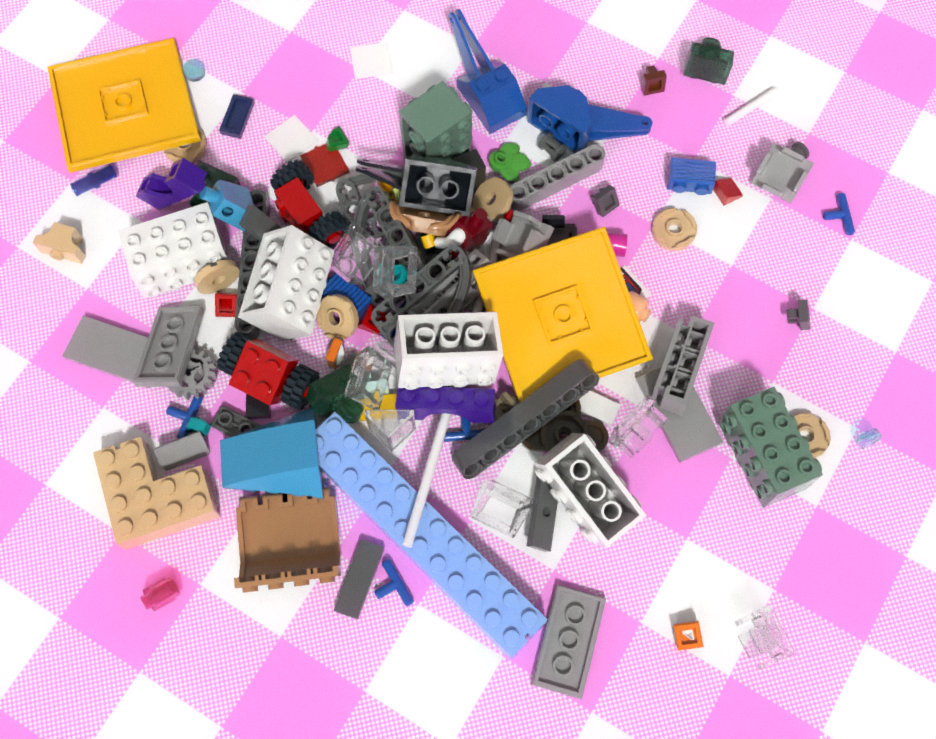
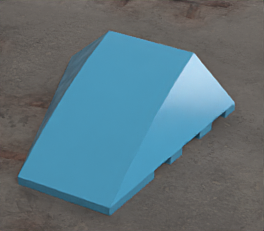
M314 406L220 440L222 487L256 492V490L267 491L272 494L285 493L300 497L313 496L318 499H324L322 475L319 470L316 407Z

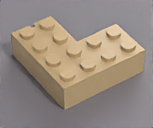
M142 437L120 443L119 449L114 445L93 452L116 545L124 550L220 518L208 472L202 465L158 479L149 444Z

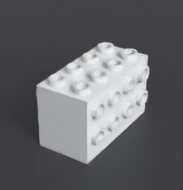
M208 202L118 230L130 277L144 299L156 297L161 293L177 290L182 286L194 283L195 276L205 266L211 265L213 267L217 265L216 262L218 260H229L219 226L211 213Z
M293 225L264 233L238 318L281 340L311 335L315 327L317 311L321 306L323 290L327 284L328 272L332 266L334 250Z
M497 312L398 315L394 342L398 388L412 390L418 387L440 388L442 386L464 387L466 385L488 386L495 384L503 358Z
M571 433L534 462V465L537 467L535 473L543 483L546 481L552 487L550 490L552 496L558 502L561 501L565 504L567 509L564 511L573 522L576 521L581 525L580 532L588 542L591 541L594 545L597 543L608 548L647 515L642 510V505L638 499L626 489L627 485L623 479L611 469V464L607 458L601 455L595 448L596 444L587 434Z

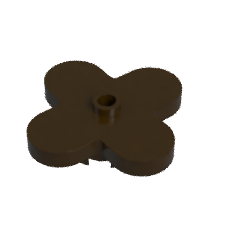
M578 399L521 442V444L529 451L547 453L562 441L559 439L560 433H565L567 436L571 433H582L589 435L596 444L595 448L598 452H601L608 443L609 435L606 427L600 422L583 420L581 418V404Z

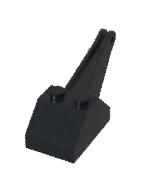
M406 156L404 166L368 159H357V163L364 166L403 173L402 179L379 170L360 166L356 167L357 172L366 174L401 190L399 206L455 215L460 213L462 216L469 217L477 174L476 167L450 159L430 156Z

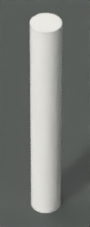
M773 87L723 120L726 126L732 125L779 94L778 89Z

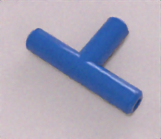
M839 193L837 200L840 210L825 211L823 219H842L846 235H853L855 229L845 193Z
M199 395V399H196L195 396L193 397L188 411L168 406L166 410L167 415L183 420L176 436L178 439L188 436L189 431L185 426L190 417H196L203 401L202 396Z
M460 416L462 431L446 432L444 442L471 440L484 429L471 430L470 421Z
M387 559L382 562V566L391 581L374 591L376 597L381 599L397 590L405 606L413 604L414 600L392 561Z

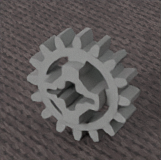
M193 349L181 387L168 388L178 398L184 396L186 400H189L191 395H194L196 399H199L200 392L206 395L208 394L206 388L214 387L211 380L217 379L215 374L217 367L213 363L212 358L206 356L204 351L198 354Z

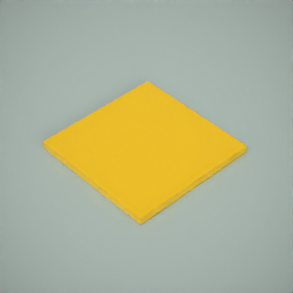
M174 38L47 67L69 173L201 141Z
M605 226L472 271L486 312H497L503 361L519 403L579 359H584L599 375V378L653 359Z

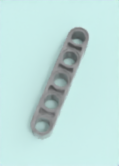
M590 145L512 184L510 187L513 191V201L510 208L521 211L599 172L603 168L606 154L605 149L600 145ZM534 186H540L542 188L536 189L534 188ZM520 195L522 198H515L514 196Z

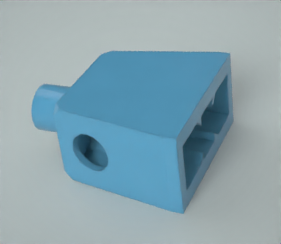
M221 179L212 188L205 186L200 192V199L209 202L212 215L245 232L246 230L239 223L248 205H254L249 188Z

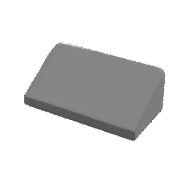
M199 431L153 449L165 471L210 454L206 438Z

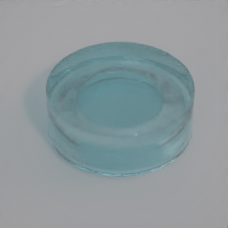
M192 59L183 65V73L187 80L196 82L205 76V68L201 61Z
M874 428L861 434L856 439V442L861 449H864L878 442L883 436L878 429Z

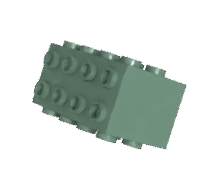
M444 81L431 86L423 95L413 98L408 105L399 110L404 160L406 156H430L452 160L454 157L472 151L473 111L467 102L463 103L455 89L451 86L448 87Z
M775 386L731 404L718 421L763 508L806 490L823 475L820 462L811 454L808 440L800 434L795 417L789 414L785 406V399L780 392H777Z

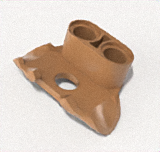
M390 200L389 203L390 214L394 221L399 220L407 229L420 233L445 236L461 217L460 213L453 215L402 207L394 200Z

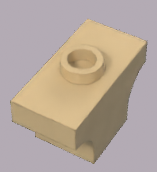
M54 222L49 232L43 235H36L32 242L41 253L47 254L58 261L65 259L83 264L86 257L79 248L82 237L76 228Z

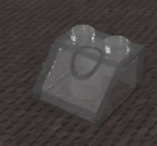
M352 221L334 248V255L330 266L346 282L362 286L387 248Z

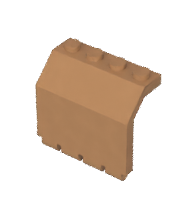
M329 487L323 488L324 499H318L313 496L312 499H308V496L300 497L287 494L288 502H284L283 493L263 495V505H259L258 496L240 498L241 507L236 508L240 569L239 577L234 578L235 588H242L243 593L258 591V586L268 585V590L284 588V583L294 582L295 587L310 585L309 580L319 579L320 583L335 582V577L341 576V548L336 497L330 496Z

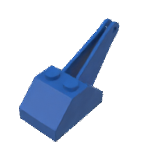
M460 9L455 10V14L453 12L449 13L448 18L467 75L457 79V88L488 133L492 134L526 116L527 107L518 82L504 63L490 62ZM470 48L472 49V51H473V53H474V55H475V57H476V59H477V61H478V63H479V65H480V68H477V65H476V63H475V60H474V58H473V55H472V53H471Z
M569 85L538 88L529 98L527 122L546 135L551 132L559 143L565 144L567 149L574 153L586 148L588 141L647 135L650 133L653 124L651 118L647 116L589 105L587 97L580 90L574 89Z

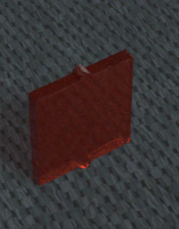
M326 144L320 147L315 146L313 150L300 155L302 161L312 172L316 187L330 181L335 182L337 178L350 173L339 151L328 152Z

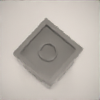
M773 143L751 184L791 204L814 163L786 147Z
M514 210L512 221L509 222L500 218L491 237L500 244L499 249L497 248L495 252L497 253L496 255L503 259H508L547 246L554 228L540 222L531 215Z

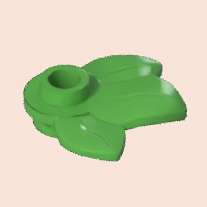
M515 143L502 145L500 150L492 152L488 159L490 168L495 172H500L504 179L511 182H518L520 179L519 172L528 169L532 164L526 155L519 153L520 146Z

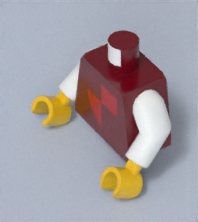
M477 208L470 213L469 217L463 216L459 218L445 237L435 238V235L427 234L422 236L421 240L425 249L434 246L446 249L450 245H456L469 253L485 243L493 228V224L486 211ZM452 251L451 258L454 260L460 252Z

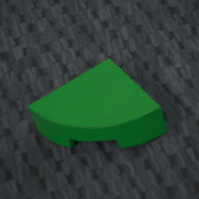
M340 127L333 129L328 136L326 142L328 152L346 149L349 146V141Z

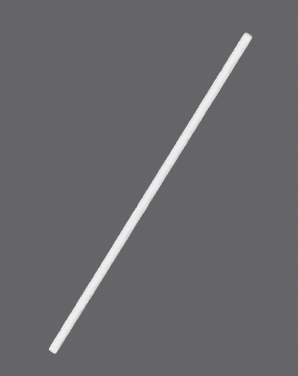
M493 241L488 258L492 264L496 263L498 259L495 252L497 248L499 249L500 244L496 241ZM480 295L476 298L472 313L482 312L484 305ZM441 414L402 543L405 547L412 548L451 414Z

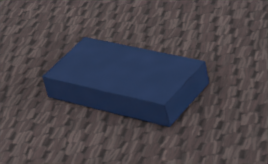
M235 94L232 95L219 129L220 134L239 139L242 138L255 104L254 99Z

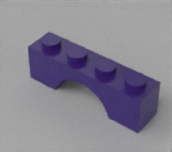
M182 158L172 164L167 177L155 173L144 177L135 197L160 210L200 193L205 187L206 181L204 179L207 172Z
M457 387L397 389L395 408L399 419L424 420L425 417L438 413L458 415L471 423H493L496 418L497 399L495 389Z

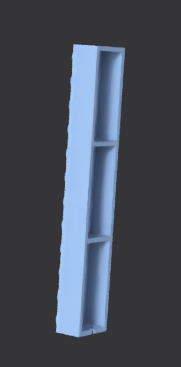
M334 412L316 429L319 469L512 660L527 644L528 640L525 636L527 635L531 640L546 624L548 619L427 501L424 505L412 548L403 546L402 543L418 492Z

